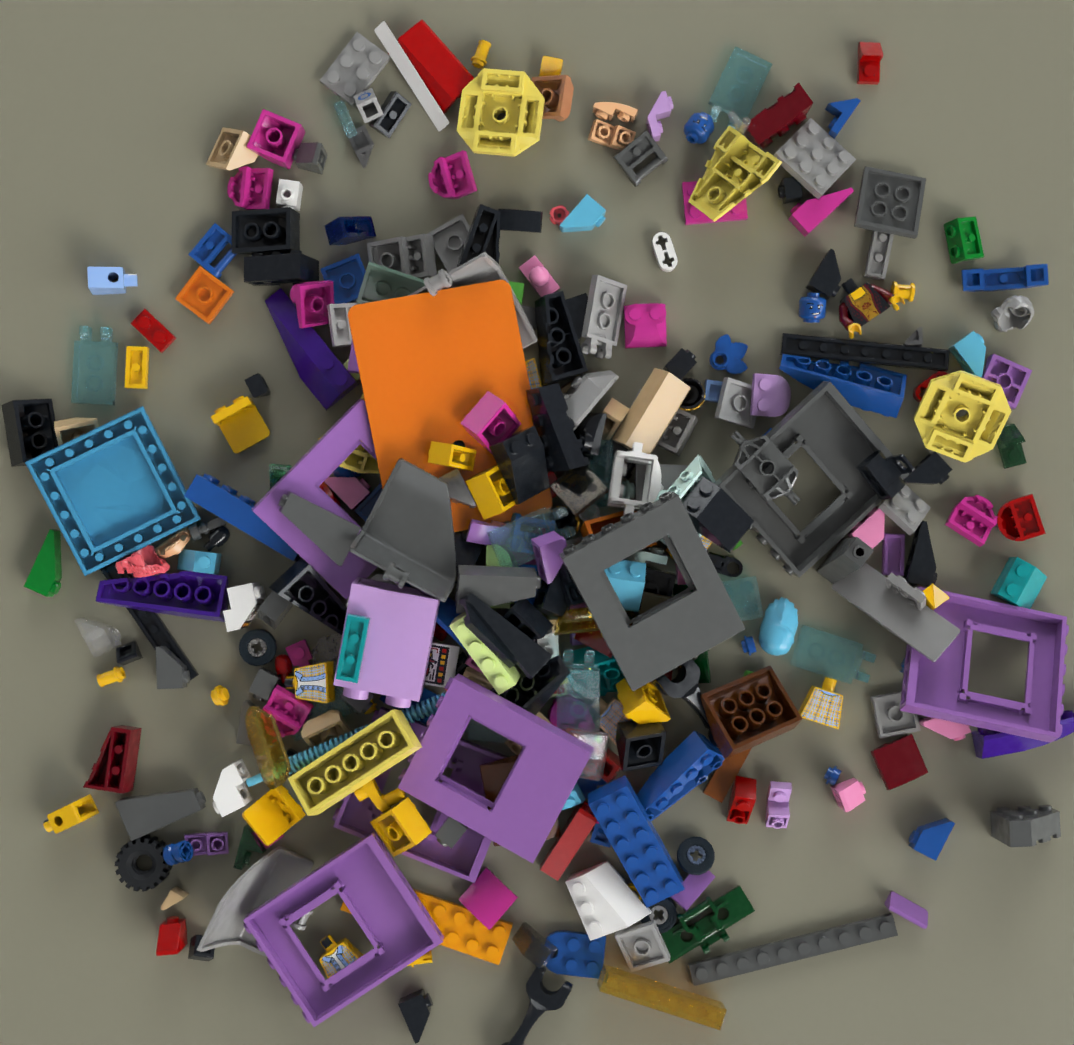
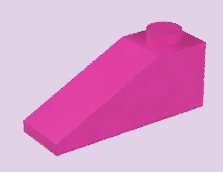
M848 188L821 196L819 199L807 200L802 205L798 203L791 209L792 215L788 220L806 237L840 206L854 190Z

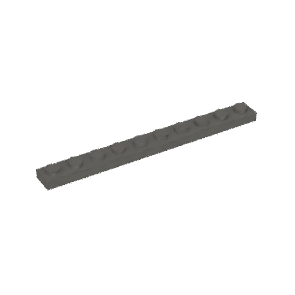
M889 913L688 963L693 985L697 986L898 936L893 915Z

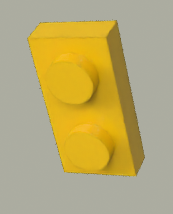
M126 347L124 388H148V347Z

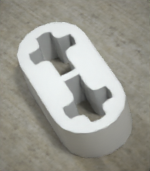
M659 232L653 237L652 247L660 269L665 272H671L677 265V256L670 236L667 233ZM660 237L662 240L667 241L664 244L665 250H662L660 244H656ZM664 254H667L669 260H673L671 267H668L667 264L663 265L662 262L665 261Z

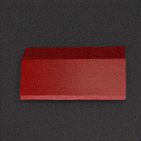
M420 20L401 35L397 41L443 113H446L457 98L461 97L462 90L474 77L425 21Z

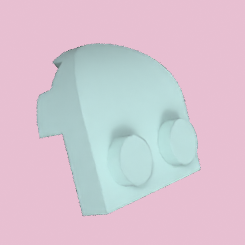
M653 546L649 547V549H642L623 560L641 563L651 561L666 565L668 556L662 548Z

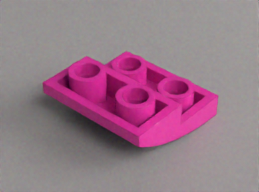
M486 867L477 877L475 883H472L458 900L490 930L518 896Z

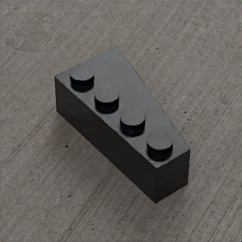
M299 558L269 588L342 635L347 607L310 564Z

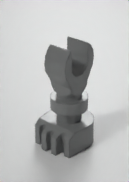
M218 517L207 523H201V526L194 523L189 525L188 528L193 540L197 541L203 538L201 534H209V531L225 526L226 523L225 520Z

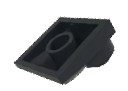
M589 412L574 430L576 439H580L582 442V454H599L607 414Z

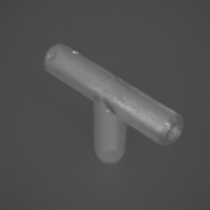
M734 111L729 112L727 117L736 127L737 131L744 136L751 122L750 118L744 117L741 121Z

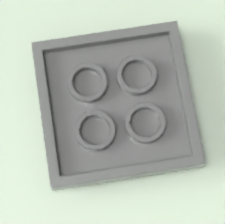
M812 118L773 155L782 162L781 166L817 199L856 160Z

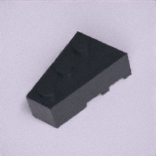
M482 204L477 207L457 267L483 252H486L499 264L500 211Z

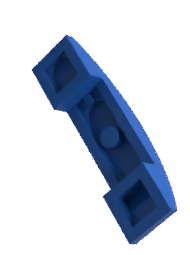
M1047 264L961 271L962 288L965 292L1003 291L1049 285Z

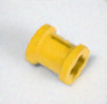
M893 281L890 292L894 295H902L908 302H912L915 295V284L905 285Z

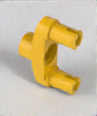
M375 779L354 791L360 802L369 797L382 813L389 810L390 806L406 798L405 792L399 788L384 795L381 793Z

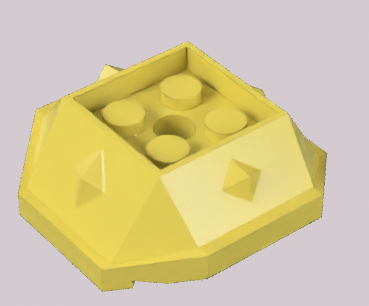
M483 68L477 74L478 76L462 90L457 132L473 153L515 157L540 140L545 98L524 71ZM506 113L504 119L497 120L499 114Z
M959 370L930 380L913 418L925 448L966 463L974 457L980 456L994 448L1009 418L1011 409L1000 384ZM964 409L967 411L962 417L956 416L959 410Z

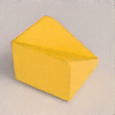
M934 584L923 590L926 596V606L932 610L949 599V596Z

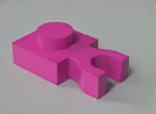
M306 639L285 648L293 667L297 665L299 667L312 665L309 660L314 657Z

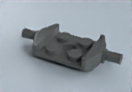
M737 430L733 432L734 434H731L730 437L739 445V449L732 465L740 470L764 496L765 500L775 499L784 495L793 505H796L801 499L792 491L799 472L766 435L745 440ZM765 462L772 464L773 468L769 474H765L762 471V465Z

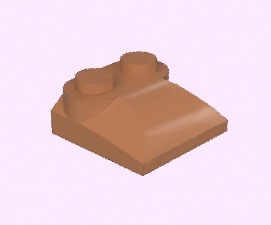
M568 75L532 77L531 81L545 98L542 119H555L559 122L566 120L571 111L574 91L571 77Z

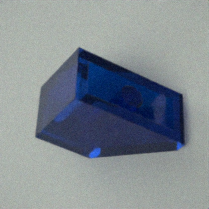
M371 216L338 217L324 225L329 245H347L376 236Z

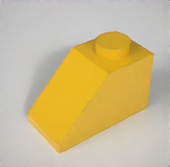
M431 441L428 463L473 471L477 450Z

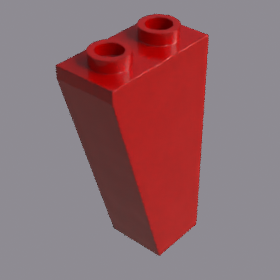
M588 802L576 805L560 832L561 836L556 838L540 865L542 872L557 881L597 822Z

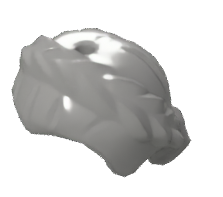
M1021 295L1007 298L1000 307H996L991 312L994 326L999 332H1007V330L1014 328L1021 330L1029 324L1034 316L1031 301Z

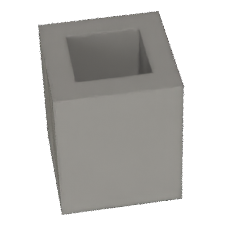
M373 88L353 96L365 123L384 115Z

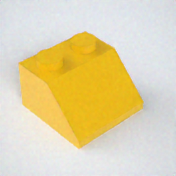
M498 465L480 472L466 481L468 489L484 520L503 513L516 504Z
M625 678L616 684L617 697L623 705L624 709L622 711L627 719H632L638 724L668 722L671 719L662 694L651 682L635 691L631 690Z
M409 797L396 803L389 810L370 821L393 857L416 846L432 833L427 822L422 818Z

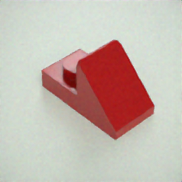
M858 43L857 84L878 85L880 82V61L883 58L880 43Z

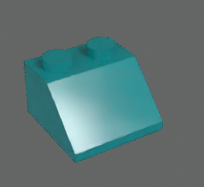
M1009 557L990 594L1010 605L1031 609L1047 576L1037 567L1019 557Z

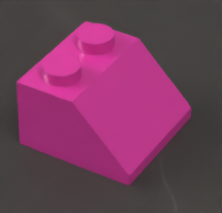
M263 109L247 144V148L274 164L290 169L294 160L295 150L299 149L305 135V130L301 124Z
M488 391L470 413L465 416L461 425L492 454L489 447L510 437L521 425V422L503 400Z

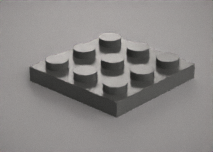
M865 166L854 227L915 239L918 236L926 178Z

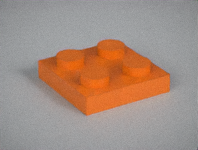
M199 266L175 299L210 325L234 291Z

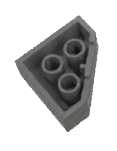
M1039 805V809H1031L1030 806H1018V810H1010L1009 807H997V811H990L991 836L1009 847H1032L1037 845V840L1039 843L1050 841L1052 835L1053 838L1061 837L1060 811L1053 809L1051 805Z

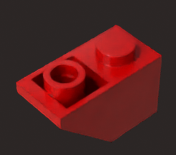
M741 776L735 777L731 788L726 821L737 824L748 823L756 802L757 779Z

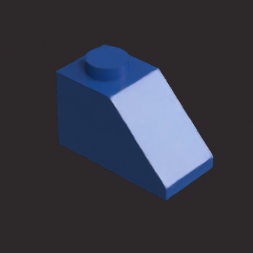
M944 818L919 826L916 831L914 830L910 834L908 846L936 861L955 823Z

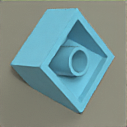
M622 560L604 571L624 610L638 612L645 586L646 563Z

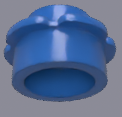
M745 635L741 645L743 652H748L749 656H751V653L757 652L752 636L746 637Z
M834 766L833 769L831 767L828 768L824 776L827 780V785L828 783L833 786L836 784L842 772L836 768L837 766Z

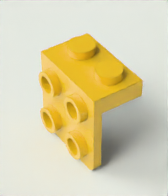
M240 396L234 399L232 405L227 408L222 406L214 411L215 414L211 416L212 421L220 427L232 451L236 454L259 443L271 434L253 400L248 396Z
M280 782L242 813L244 820L266 846L271 845L306 815L302 807L295 802L289 791Z

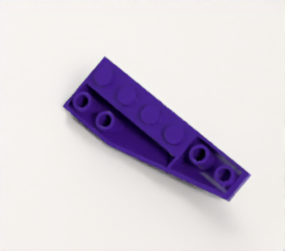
M1072 710L1063 711L1060 718L1062 734L1058 739L1074 732V713ZM977 727L978 731L971 732L976 757L981 759L1022 752L1049 743Z

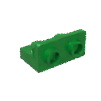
M976 217L956 218L944 224L951 264L984 257Z

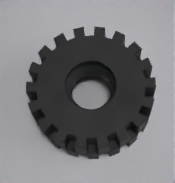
M145 835L133 841L130 840L122 846L121 851L116 856L118 860L115 861V866H118V869L115 872L116 875H121L119 879L121 883L124 881L127 883L125 887L128 889L134 887L133 891L137 892L142 889V892L155 888L167 878L172 866L168 865L163 858L164 845L166 844L163 840L159 842L157 841L158 837L150 838V835ZM140 855H148L151 858L152 866L149 870L143 871L138 868L137 858Z

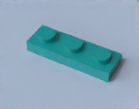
M354 614L347 615L336 679L358 683L370 623L369 617Z

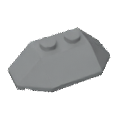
M611 370L582 373L580 377L577 376L572 381L570 389L563 393L568 406L567 416L571 420L573 419L575 424L573 431L619 378Z

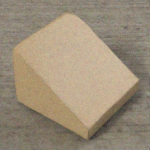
M177 886L172 888L165 898L161 910L164 911L183 900L189 893Z

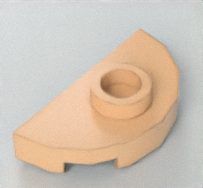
M188 526L156 547V554L161 558H167L181 553L191 538Z

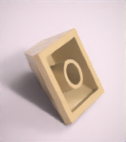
M223 127L206 165L230 171L255 162L259 155L247 148L251 135L242 130Z
M74 417L54 421L59 446L99 427L97 418Z

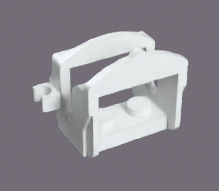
M634 442L632 451L617 450L614 454L607 506L624 508L623 515L627 513L633 514L634 511H639L643 504L655 502L659 492L664 488L661 484L662 475L658 457L643 453V443ZM624 462L646 465L642 501L619 498L623 497L624 485L621 484L622 476L626 475L627 464Z

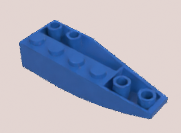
M693 731L663 760L662 765L657 767L638 792L637 797L651 821L699 784L705 782L708 775L722 765L725 758L721 751L704 735Z

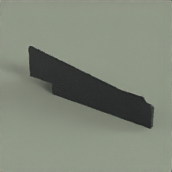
M470 593L459 599V604L465 608L467 615L463 618L465 626L509 668L517 664L524 674L531 679L551 659L552 655L474 594Z

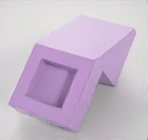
M666 91L661 92L646 121L648 132L655 142L660 140L661 133H663L661 121L657 120L670 117L671 109H673L672 99L670 96L667 97Z
M770 781L767 793L766 827L776 829L787 828L790 817L789 799L792 791V784L790 782Z

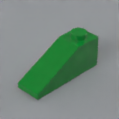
M57 529L49 530L24 587L46 597L56 595L61 588V535Z

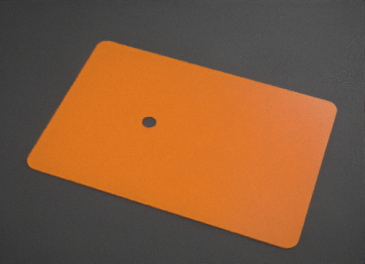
M495 280L439 290L435 296L426 292L357 304L349 309L348 320L382 488H384L400 458L437 478L458 469L428 463L431 441L453 444L455 441L461 440L466 448L477 450L473 471L458 469L465 483L476 474L497 465L494 456L461 425L465 416L470 413L488 391L503 400L521 422V425L513 434L534 426L526 390H531L512 290L507 281ZM550 488L518 505L515 504L503 513L485 520L479 512L477 504L475 508H471L465 504L453 503L452 499H450L454 532L468 530L471 519L491 523V520L506 522L511 521L513 513H520L521 516L530 517L547 513L552 508Z

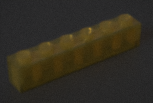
M603 964L597 982L600 992L717 1030L721 1029L727 1011L720 1001Z

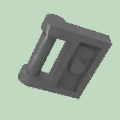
M647 130L613 157L635 187L660 164L663 165L668 161L664 152ZM651 153H654L656 158L635 174L632 169Z

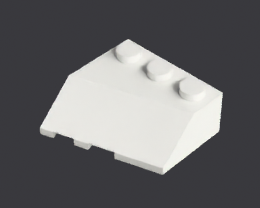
M609 861L573 873L565 881L590 941L627 928L652 913L640 901L639 896L624 882L625 880Z

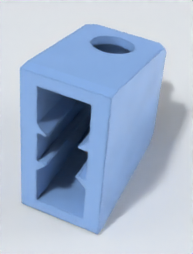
M87 267L88 288L92 295L126 293V287L138 286L137 274H125L123 267Z

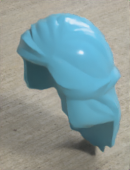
M781 597L779 600L775 599L773 603H770L765 610V615L760 625L759 644L770 655H784L794 643V636L798 627V609L787 598Z

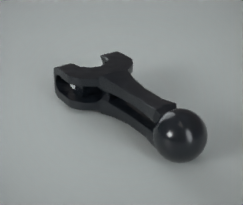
M691 659L678 666V674L671 681L665 675L653 680L652 682L661 694L672 698H682L690 705L702 720L705 728L709 729L708 737L710 742L718 747L714 741L700 698L701 691L698 687L700 669Z
M538 964L526 983V992L530 999L526 1016L511 1040L501 1045H523L532 1026L545 1011L557 1010L564 1005L573 988V984L566 981L557 991L547 990L542 981L546 967Z

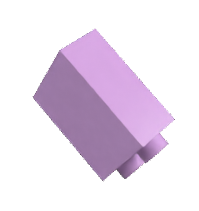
M357 577L351 585L333 685L344 687L343 695L352 699L366 700L368 699L369 692L386 695L385 703L393 707L409 708L411 700L419 702L424 689L440 600L417 588L403 586L401 589L397 584ZM348 614L370 618L358 683L336 679Z

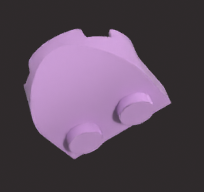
M754 373L750 415L777 417L784 414L790 405L791 399L790 386L786 379L779 375Z

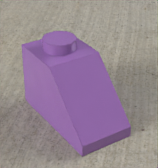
M555 531L531 539L538 574L547 584L552 583L561 568L563 561L559 554L567 547L565 538Z

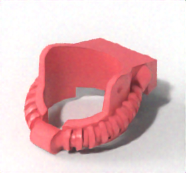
M147 545L121 558L116 562L115 568L118 574H124V571L127 570V574L133 573L134 577L140 578L158 573H166L170 569V565L165 559L156 554L153 545Z

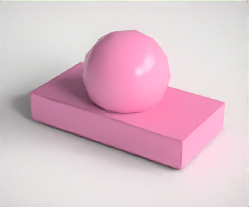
M535 255L519 267L521 273L540 297L556 293L560 289V286Z

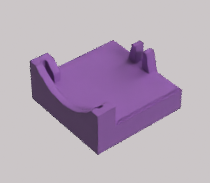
M992 354L987 358L981 378L1000 384L1010 409H1016L1032 370Z

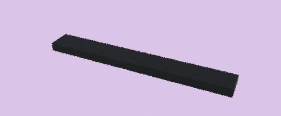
M783 333L780 355L788 354L816 359L947 372L950 350Z
M117 561L100 569L107 580L133 578L130 573L127 574V570L124 571V574H118L115 568ZM127 608L155 651L158 646H166L187 666V671L189 670L190 681L199 675L157 613Z

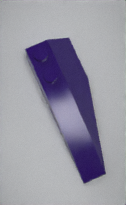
M281 288L265 300L299 377L327 411L359 384L313 327L299 328L296 306Z
M181 571L179 573H163L140 578L102 580L99 582L96 602L155 613L225 622L223 611L228 610L229 605L227 588H229L228 576Z

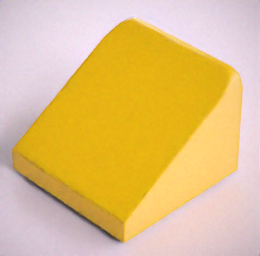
M543 56L539 77L561 75L563 60Z

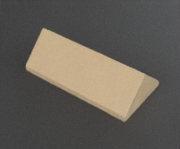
M654 368L612 440L631 451L634 442L643 443L642 452L652 454L691 388L670 372Z

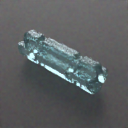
M344 101L335 102L334 108L348 138L356 136L357 131Z

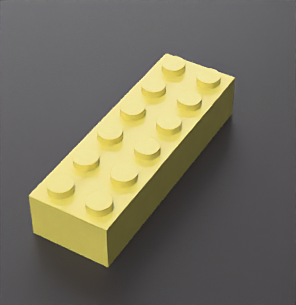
M393 709L290 776L288 780L307 816L319 815L422 748V745L402 710Z

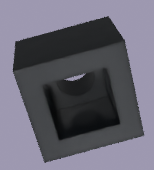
M794 177L783 178L780 185H778V196L782 198L783 204L798 202L803 197L801 183Z

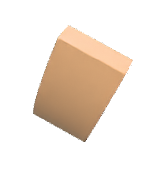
M597 102L593 106V113H595L598 119L606 121V119L612 121L614 115H617V118L621 121L633 123L638 109L614 102Z
M595 119L588 140L621 151L634 140L636 132L620 125L613 126Z

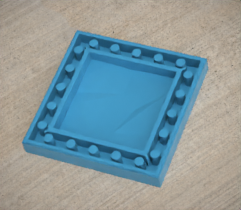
M143 406L25 462L84 576L201 519L193 501L184 497L187 490Z

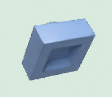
M705 380L704 389L706 396L704 400L718 403L723 382Z

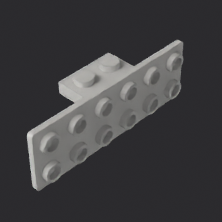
M866 562L861 568L832 585V589L932 662H936L960 633L959 628L926 606V596L922 590L917 587L913 588L905 578L900 575L896 576L892 572L888 577H885Z

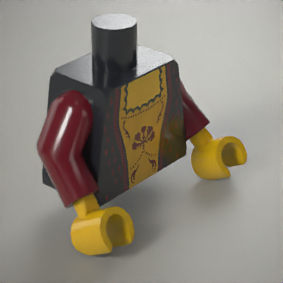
M850 278L841 285L847 296L840 300L839 322L849 331V338L853 339V332H858L861 335V326L891 307L889 304H892L894 310H899V306L896 303L901 302L905 304L902 295H894L888 290L868 282L858 288L853 279Z

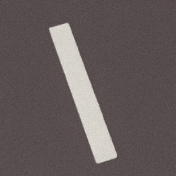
M383 21L375 28L376 35L440 132L449 124L448 119L388 25Z

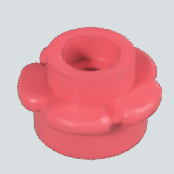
M558 205L550 210V221L554 225L558 224L560 226L570 213L566 210V207Z

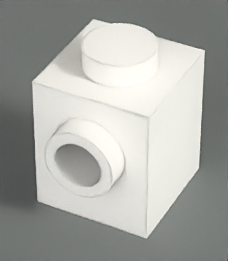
M279 179L276 205L279 208L291 207L295 211H300L303 191L302 184L299 181Z

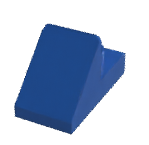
M860 99L838 101L827 105L825 110L835 116L828 125V128L831 129L828 134L835 139L860 103Z

